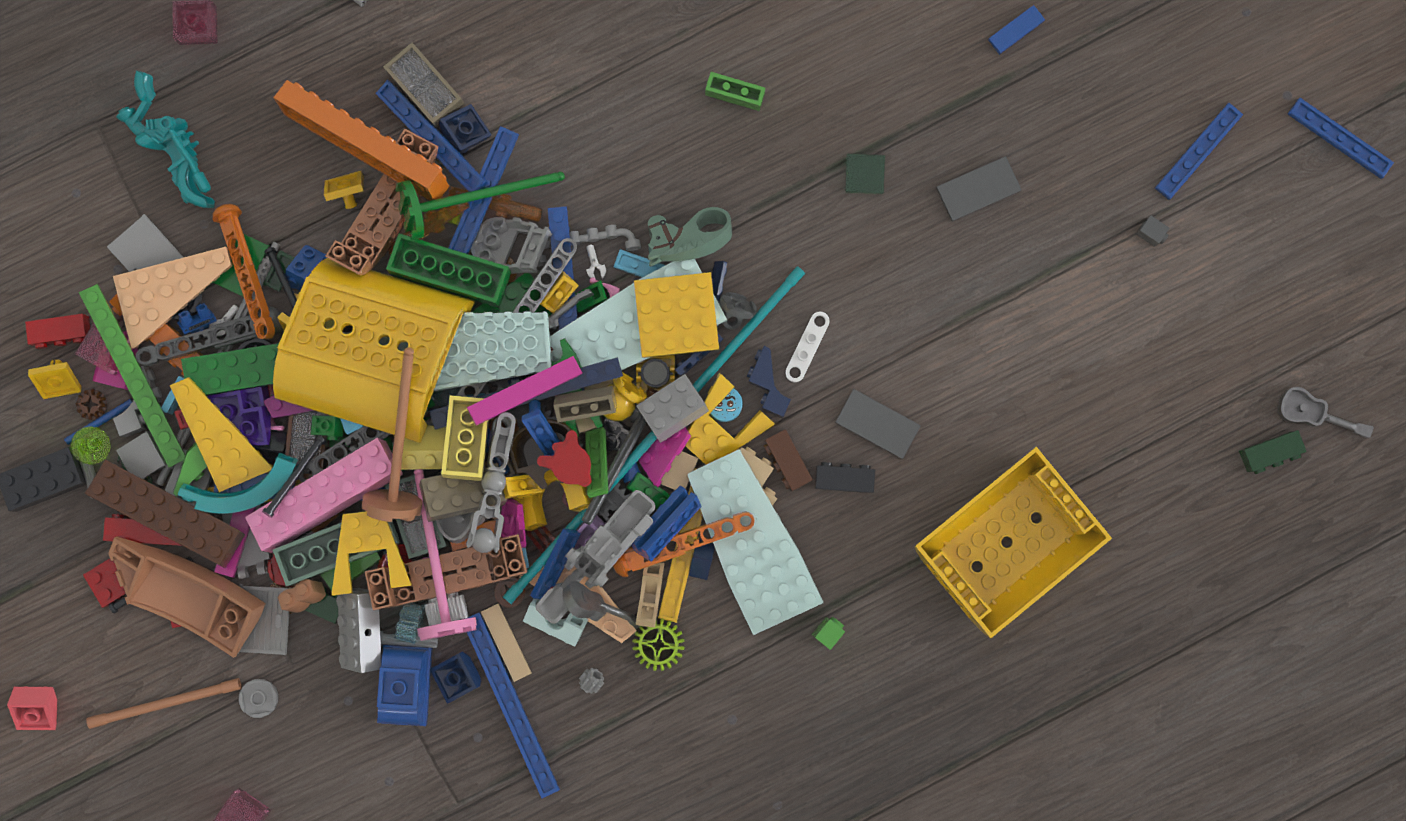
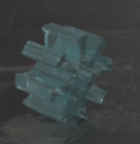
M412 603L404 604L403 609L399 613L400 619L396 624L395 629L397 630L394 638L412 644L416 643L417 629L420 628L424 619V606Z

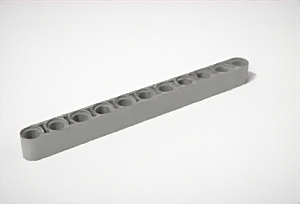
M563 239L557 245L512 313H519V308L523 305L527 306L531 313L536 311L576 252L577 245L573 239ZM564 242L572 244V251L570 253H566L562 249ZM553 258L561 260L562 265L560 268L556 269L552 266ZM543 274H548L551 278L550 283L547 285L541 282ZM532 290H538L540 293V297L536 301L530 298ZM487 382L467 385L473 386L475 389L474 395L470 397H477ZM462 386L455 396L468 397L464 394V389L467 386Z

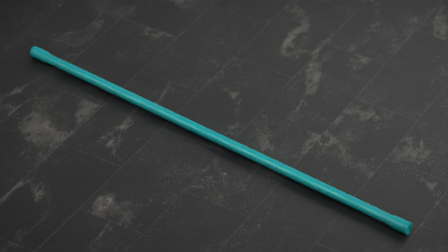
M796 266L755 316L751 318L694 382L693 386L697 392L705 386L786 293L805 275V272L800 267ZM653 431L645 437L626 459L610 491L657 440ZM587 509L580 511L564 529L577 530L583 523L582 517ZM560 534L531 565L527 573L523 574L503 595V598L510 604L516 600L523 592V589L545 566Z

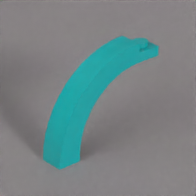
M279 453L271 471L261 481L241 491L216 493L183 483L178 495L182 496V499L185 501H196L194 509L204 512L236 513L248 510L267 501L282 488L292 474L298 459Z

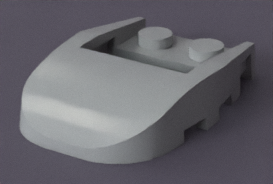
M494 217L487 219L480 225L471 247V253L475 257L508 266L512 272L511 274L537 273V265L552 233L548 227L541 229L538 228L536 223L530 221L528 223L522 221L521 218L513 217V220H507L504 217ZM518 233L528 234L516 264L507 265L506 262Z

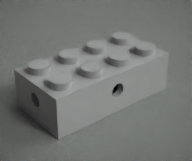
M352 588L353 593L338 595L336 600L339 614L337 622L339 625L338 642L340 645L339 662L341 668L359 673L380 670L379 610H373L368 589Z

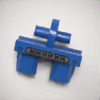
M205 303L195 307L198 314L191 316L189 311H183L178 314L179 322L177 324L184 335L208 329L209 324L217 321L215 315L208 309Z

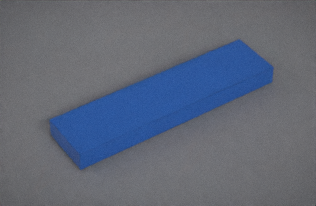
M571 529L562 530L530 595L532 598L541 599L550 587L556 585L564 565L567 563L565 555L572 547H575L581 535L580 532Z

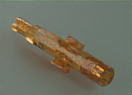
M451 186L448 193L449 196L466 193L468 190ZM502 194L501 198L493 196L488 209L496 211V215L507 218V214L539 222L542 216L541 208L512 201V197L507 194Z
M469 203L457 204L441 208L437 212L431 210L425 213L424 216L426 218L423 220L424 237L432 232L439 234L445 230L444 224L469 208ZM410 231L403 234L411 237ZM396 241L389 247V255H391Z

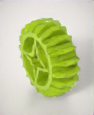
M661 618L660 624H657L656 620L655 628L647 627L645 629L644 626H639L643 632L641 634L636 631L635 635L640 638L633 639V643H638V646H634L633 650H639L635 657L642 656L643 658L639 663L642 664L646 660L648 662L646 664L647 669L650 667V664H654V671H656L657 665H660L661 671L664 670V664L671 668V660L677 664L678 661L674 657L678 656L681 658L682 654L678 652V649L684 650L685 648L684 646H679V643L684 642L683 638L678 639L682 632H674L678 626L675 625L671 629L669 627L671 625L670 620L667 622V625H663V618ZM658 628L655 639H643L647 632ZM664 630L673 636L675 644L664 640ZM660 634V640H662L664 645L668 646L660 647L658 654H656V646H653V644L650 643L657 642ZM643 645L649 646L654 650L653 659L645 654ZM662 650H674L668 658L659 660Z

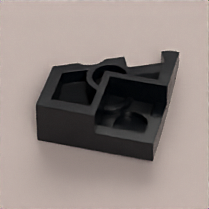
M605 418L602 422V427L606 430V451H619L631 428L621 421H612Z

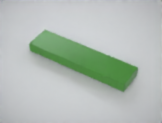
M604 427L585 432L586 452L591 459L590 476L592 482L587 486L589 498L608 494L606 430Z

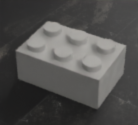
M685 374L636 406L660 443L709 412L706 404Z

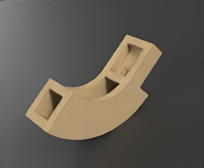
M662 562L644 568L636 625L655 628L664 571V563Z

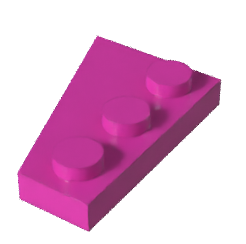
M686 427L661 443L657 439L638 460L656 487L660 486L665 472H669L674 458L679 456L690 439L691 435Z

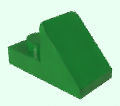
M598 281L585 288L591 290L594 295L576 304L578 313H583L607 300L602 281Z

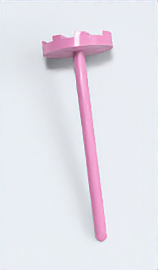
M415 469L414 477L418 497L422 500L421 515L441 624L417 629L418 637L423 641L477 630L476 617L451 621L433 521L428 522L419 487L420 480L425 479L423 469Z

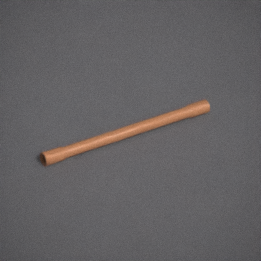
M239 678L217 685L126 709L87 717V726L89 729L114 721L221 693L240 690L242 688Z

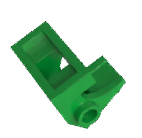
M331 415L312 416L311 435L327 436V440H330L329 447H333L351 435V433L348 435L345 433L341 419Z

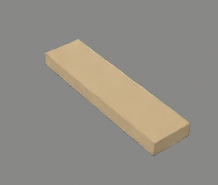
M498 603L482 611V616L513 681L515 682L531 674L529 665L500 604Z

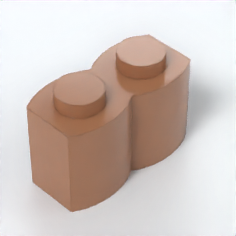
M306 579L297 583L294 588L283 591L277 598L282 610L298 613L304 611L310 604L321 601L326 596L322 582Z

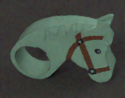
M718 207L705 208L694 215L682 228H678L673 224H667L666 219L661 215L651 217L648 221L651 238L650 244H648L649 266H654L662 261L696 259L721 249L732 237L729 213ZM718 223L724 225L718 231H700L702 227L708 224Z

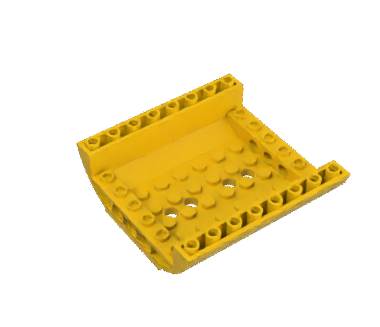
M326 258L318 263L310 275L306 277L277 347L278 352L273 376L274 396L279 400L395 435L404 351L398 350V346L400 343L406 342L408 347L414 350L405 439L421 443L427 428V423L423 417L462 315L465 312H471L475 301L373 270L364 275H358ZM333 320L334 326L330 329L325 328V323ZM346 326L353 327L352 332L349 334H344L343 329ZM389 337L390 341L387 345H380L381 338Z

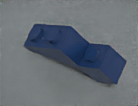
M764 346L762 350L758 349L754 358L757 360L755 368L750 367L747 377L750 378L748 383L769 391L768 394L764 393L760 402L763 405L762 410L783 418L791 399L783 396L776 389L773 379L771 350Z

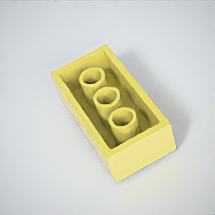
M450 395L441 471L443 478L482 480L489 420L475 426L467 407L483 400V398Z

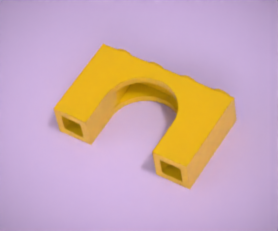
M552 470L546 471L544 479L547 486L552 482L558 481ZM560 483L564 488L569 510L580 512L588 508L593 497L589 498L587 495V487L577 484ZM542 489L541 493L515 500L523 505L525 530L532 531L547 525L542 506V496L545 489Z

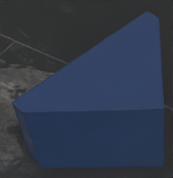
M713 542L694 549L689 576L704 580L708 579L715 549Z

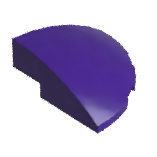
M268 386L207 396L220 409L221 413L248 439L251 445L270 444L271 415L264 403V400L269 398Z

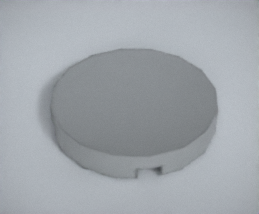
M254 679L247 682L239 693V705L242 711L253 718H262L269 715L278 704L276 687L265 679Z

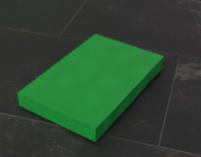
M244 234L257 272L262 259L266 257L264 251L270 248V246ZM238 240L235 242L236 249L238 247ZM243 256L241 258V265L244 264ZM232 262V267L223 272L212 283L244 297Z

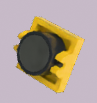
M675 355L651 357L636 364V387L639 388L641 386L645 392L649 387L659 391L675 381Z

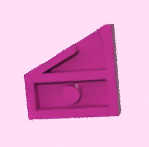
M507 498V502L501 511V515L504 517L501 537L519 534L521 547L526 548L523 505L512 498Z

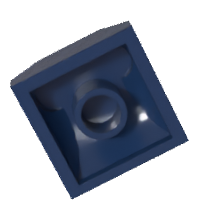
M472 104L441 118L438 122L443 136L460 154L466 153L469 148L492 136Z
M460 652L430 669L447 704L480 687L481 678L470 656L464 652Z

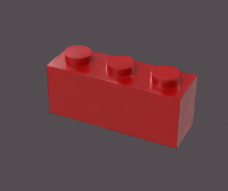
M85 314L25 322L28 345L35 346V349L47 348L49 344L64 346L66 342L73 341L75 344L84 343L85 339H92L89 316Z

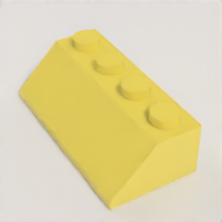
M427 425L421 443L404 438L401 470L442 469L446 427L435 430L433 425Z

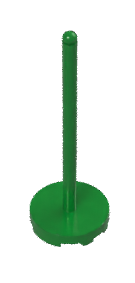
M555 172L419 203L411 181H402L396 183V192H400L399 213L400 215L404 214L405 222L403 226L405 232L410 231V240L424 237L422 212L563 181L565 175L563 172Z

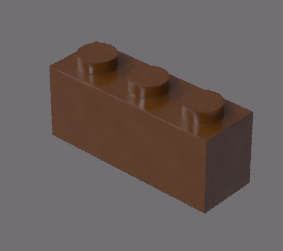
M786 429L765 440L764 449L768 456L772 454L775 460L772 463L777 473L781 471L784 477L781 480L786 489L790 488L791 491H794L813 480Z

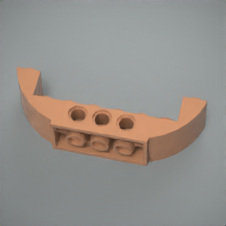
M404 129L396 144L399 146L405 145L411 150V153L422 155L430 164L435 163L438 146ZM383 174L342 242L340 243L335 240L325 257L358 275H364L385 256L405 222L404 214L400 215L398 208L400 192H396L397 181Z
M519 534L500 538L497 553L493 549L488 553H480L471 547L439 555L446 595L494 584L527 573ZM426 558L404 564L412 586L391 588L389 568L387 567L365 571L373 610L437 598L430 559Z

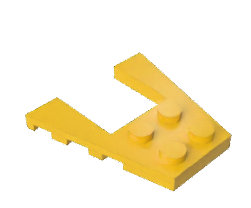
M720 373L717 375V379L708 391L704 401L709 412L693 421L687 429L691 437L685 446L706 465L736 451L775 425L773 421L759 410L733 438L711 418L709 414L734 388Z
M367 511L343 514L332 596L353 593L349 562L350 553L387 549L391 588L412 586L388 522L367 516Z

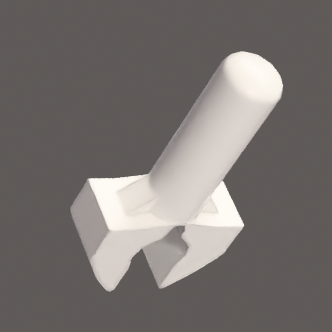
M588 245L586 248L591 266L589 269H586L587 274L590 278H595L594 271L597 268L601 272L603 279L606 274L605 264L600 265L598 263L594 245Z
M233 305L222 319L209 324V326L230 321L237 313L239 307ZM220 330L216 336H225L227 332Z

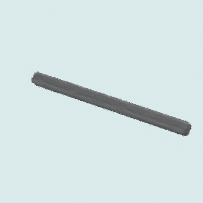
M641 413L635 420L607 472L608 492L646 424ZM607 494L593 497L582 517L584 523L592 524Z

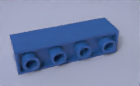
M682 486L673 491L670 497L652 515L653 524L631 544L634 551L652 562L702 507L697 495L692 492L688 494Z

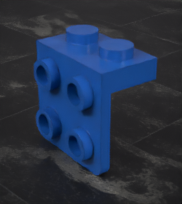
M308 245L303 246L286 269L285 275L291 288L301 291L306 277L310 275L318 263L327 258L325 257L326 254Z

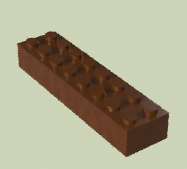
M107 460L104 461L85 492L86 495L223 568L227 567L245 536L240 530L204 511L194 509L195 507Z

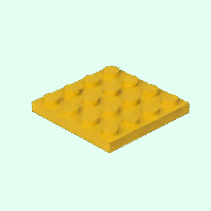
M711 272L634 280L642 358L719 350Z

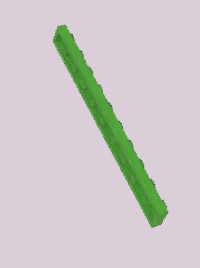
M96 284L79 292L168 467L183 461L185 452L99 285Z

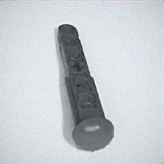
M268 306L269 317L272 318L275 334L277 335L283 329L277 318L281 312L275 307ZM250 315L209 326V329L164 341L156 346L150 345L141 348L136 353V360L142 366H151L158 364L159 360L168 361L213 347L218 349L256 338L257 335L253 326L255 323L251 320ZM248 322H250V326H251V328H252V330H253V331H251V332H250V328H249V326H248V324H247ZM238 325L246 327L244 334L239 335L235 332ZM265 326V327H264V334L266 335V333H267V327ZM218 331H226L227 337L224 340H218L216 336ZM201 336H203L205 339L208 338V340L205 341L204 345L198 342L195 343L196 348H193V343L191 339H193L194 342H197L201 340ZM182 341L189 343V348L185 351L179 350V344ZM165 346L169 347L170 353L167 356H161L160 349ZM144 352L151 354V358L147 362H142L140 359L141 354Z
M363 426L317 456L314 461H310L305 469H310L313 477L324 470L319 466V461L322 458L328 460V467L341 460L335 455L337 448H342L345 452L344 457L374 439L380 438L383 440L391 434L377 430L376 436L371 438L367 434L370 427ZM353 439L360 440V442L358 443L359 447L352 446L351 448H348L346 446L353 444ZM302 472L299 476L300 481L304 482L307 479L304 478Z

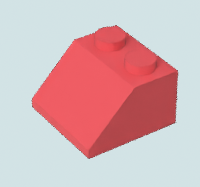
M14 687L7 706L16 730H56L57 697L53 687Z

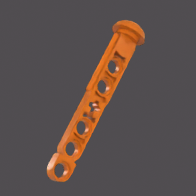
M223 204L215 209L212 220L220 223L251 320L255 323L253 326L259 339H271L275 334V327L272 318L269 317L270 312L238 219L242 211L236 205ZM236 240H238V247H237V249H236V247H235V242H236ZM242 256H243V258H244V264H243V265H241V258H242ZM253 291L255 292V299H254V300H253V298H252V293H253ZM259 308H260V310H261V316H260V318H259V316H258V310H259ZM265 326L267 327V333H266V335L264 334V327H265Z
M744 511L733 515V518L726 517L679 534L677 533L671 540L677 543V549L670 551L665 546L652 562L644 560L643 556L636 553L633 547H630L617 560L613 568L618 575L629 577L628 571L630 570L634 572L684 555L685 551L732 536L737 531L738 533L747 531L754 526V517L750 512ZM749 516L751 523L748 526H743L740 523L741 517ZM730 522L733 525V529L730 532H724L722 530L723 523ZM711 528L715 533L712 538L704 537L703 532L705 529ZM700 531V537L703 541L699 542V538L694 539L693 544L685 541L688 535L696 537L698 536L697 532Z

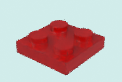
M111 559L83 574L102 608L107 607L109 603L115 602L126 595L124 587H120L117 579L114 560L111 561Z

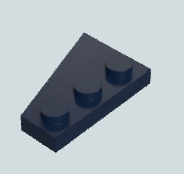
M718 334V343L720 344L723 338ZM711 351L690 353V358L686 361L683 359L675 366L677 368L675 369L676 375L681 377Z

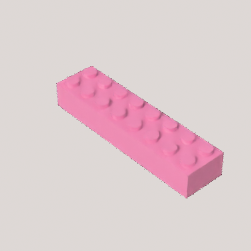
M380 438L374 439L289 490L274 511L272 518L262 512L271 502L246 516L245 518L261 551L272 553L273 549L286 545L363 499L365 493L378 490L390 482L393 454L386 441Z

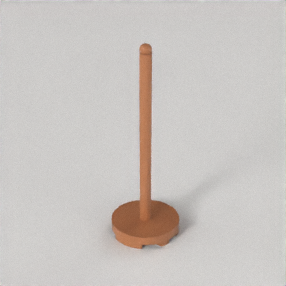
M410 347L405 348L403 354L389 489L369 491L363 495L362 509L367 511V516L386 522H392V518L412 521L415 519V516H420L422 512V500L418 496L399 490L414 350Z

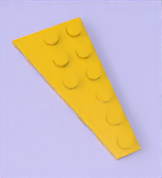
M190 377L170 385L219 492L271 471L273 466L249 443L248 439L221 413L220 409L207 398L206 394Z

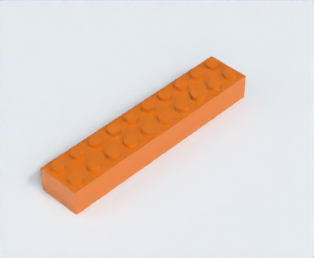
M286 80L273 97L286 117L397 182L410 180L416 193L429 201L439 199L449 188L446 181L447 178L442 173L443 169L436 163L430 164L422 155L411 153V150L405 145L399 146L391 137L382 136L376 128L365 126L364 122L359 118H351L345 110L334 108V105L328 100L322 101L314 92L305 91L299 83L295 82L293 84Z

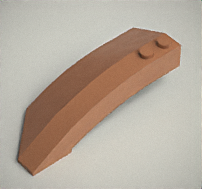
M116 536L113 539L108 554L111 561L114 560L117 568L115 573L120 587H124L127 595L125 597L127 605L131 604L164 617L201 636L233 658L237 656L259 621L266 605L265 602L221 575L185 558Z

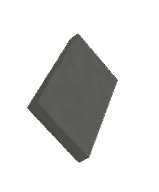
M1006 156L936 187L952 222L1022 191Z
M855 389L852 390L835 421L836 424L900 459L904 458L921 425Z

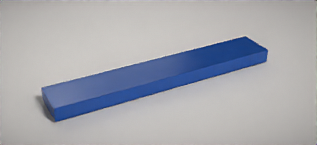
M1301 98L1297 99L1288 112L1290 117L1380 179L1384 178L1394 163Z
M1227 103L1157 184L1155 189L1170 200L1243 114L1232 104Z

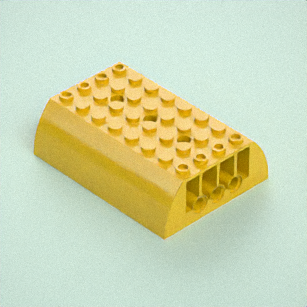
M1035 447L915 546V550L923 563L968 618L986 636L992 638L1110 541L1112 537L1040 450ZM1034 512L1039 513L1041 516V520L1037 524L1031 520V515ZM1004 537L1011 539L1012 543L1008 548L1003 547L1001 544ZM975 561H979L982 564V569L979 572L972 570V563Z

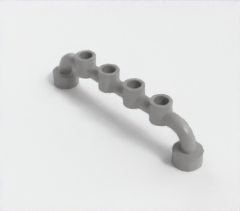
M608 225L605 227V231L598 232L597 228H589L586 230L587 234L579 235L578 231L570 232V239H573L576 245L583 242H596L600 239H614L618 236H625L628 238V241L625 242L627 251H635L641 248L640 240L636 239L630 230L625 228L617 229L616 225ZM550 236L544 249L551 248ZM541 255L537 267L544 266L547 262L546 255Z

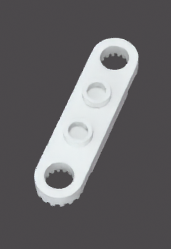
M816 312L812 315L786 368L785 374L789 381L795 383L803 379L829 325V317L826 313ZM818 316L823 317L825 320V325L822 327H818L814 323V319ZM796 367L800 370L801 374L798 378L790 376L791 368Z

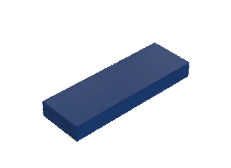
M1033 5L991 36L988 41L1000 55L1042 24L1045 19Z

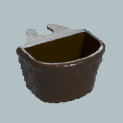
M546 419L559 440L563 442L566 434L572 429L564 422L558 423L557 420ZM524 426L513 435L509 451L515 474L526 473L541 489H546L547 483L544 475L550 469L537 464L538 457L544 454Z

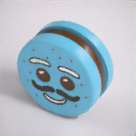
M733 388L710 413L711 417L719 422H730L736 419L742 410V398L738 391Z

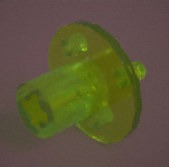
M84 427L72 437V454L83 464L92 465L100 463L106 459L110 452L111 444L109 437L98 427Z

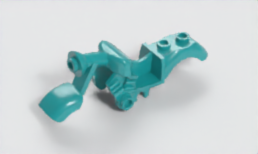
M136 70L134 86L137 96L142 102L137 111L136 108H122L118 111L119 114L116 118L126 123L129 129L136 135L135 141L139 146L153 150H164L170 155L172 165L167 169L173 175L172 181L179 188L181 197L186 204L191 203L202 208H214L215 200L203 194L210 191L211 186L204 173L198 168L197 153L193 149L199 142H190L189 138L194 133L191 131L185 132L188 128L186 120L164 116L158 119L146 120V126L141 123L156 94L153 88V77L150 74Z

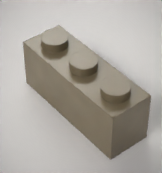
M613 386L555 395L553 405L557 422L559 423L616 413L617 402Z

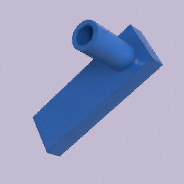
M532 400L529 402V413L522 415V422L545 456H553L555 452L552 449V445L561 441L541 412V403L538 400Z

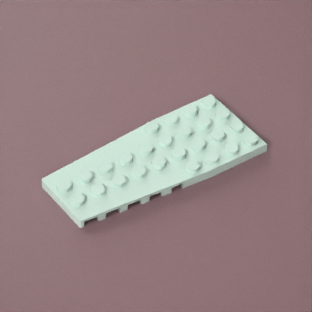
M695 259L673 261L639 280L699 274L702 272ZM634 283L550 336L552 361L560 360L563 355L560 340L566 338L573 351L577 354L582 367L618 357L621 369L624 370L627 367L651 358H642ZM714 296L716 324L718 326L727 321V318Z
M543 311V313L465 312L462 315L434 391L535 374L551 367L548 313L546 311ZM381 338L380 345H387L390 338ZM400 343L398 350L404 351L408 347V343Z
M740 449L687 474L694 494L697 495L702 506L700 510L706 524L726 517L733 518V515L744 511L750 512L754 517V526L751 529L741 533L737 531L732 536L713 542L727 581L753 635L823 603L799 549L784 527L778 513L773 508ZM743 516L740 519V523L743 526H748L751 523V518ZM730 522L722 524L724 532H730L733 529V525ZM708 528V531L712 538L715 533L711 528Z

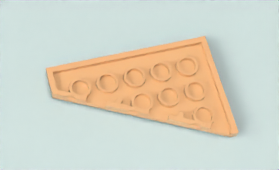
M227 247L113 276L131 349L138 348L156 330L171 320V317L179 310L186 307L191 300H194L208 285L216 281L223 272L232 267Z

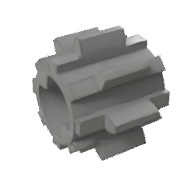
M586 669L579 677L580 688L586 693H597L604 684L603 674L598 669Z

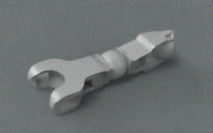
M508 412L500 414L492 423L487 457L488 468H486V472L481 480V485L484 489L482 494L484 495L481 497L478 510L471 515L466 545L467 548L473 546L480 553H488L492 549L497 553L499 550V540L504 522V517L500 514V495H502V491L506 486V478L504 476L506 470L503 469L508 462L516 423L515 417ZM501 422L505 424L506 428L501 426ZM497 457L501 460V467L493 465V458ZM487 496L494 498V506L486 504ZM479 516L496 520L494 533L487 528L476 530Z

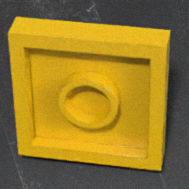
M362 170L325 180L324 197L326 201L342 197L346 209L356 207L357 202L353 194L362 192L364 189Z
M56 359L55 364L54 360H52L49 366L28 370L29 378L43 399L81 392V385L67 362L63 363Z

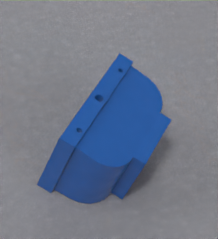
M383 645L382 663L379 671L377 723L427 726L433 648Z

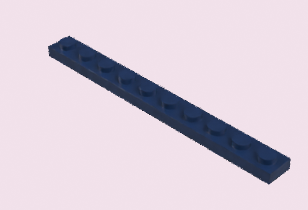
M616 357L580 367L582 375L520 405L527 404L532 400L545 399L622 377L623 373L619 359ZM496 391V392L489 393V394L482 395V396L475 397V398H483V399H485V398H487V397H489V396H491V395H493V394H495V393H498V392H500V391ZM449 405L429 411L435 430L447 426Z

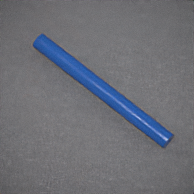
M127 400L64 438L65 442L69 445L121 414L131 405L133 400Z

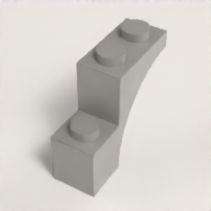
M141 366L159 404H161L160 398L162 393L159 387L155 385L154 380L156 378L153 370L149 369V367ZM134 400L122 414L113 418L118 434L121 437H128L147 429L146 422Z

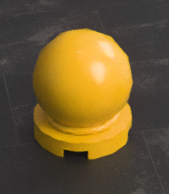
M623 373L622 377L613 379L614 384L608 385L613 386L617 402L616 413L604 415L608 420L623 421L632 415L636 404H640L647 398L644 389L641 386L637 388L632 383L634 379Z

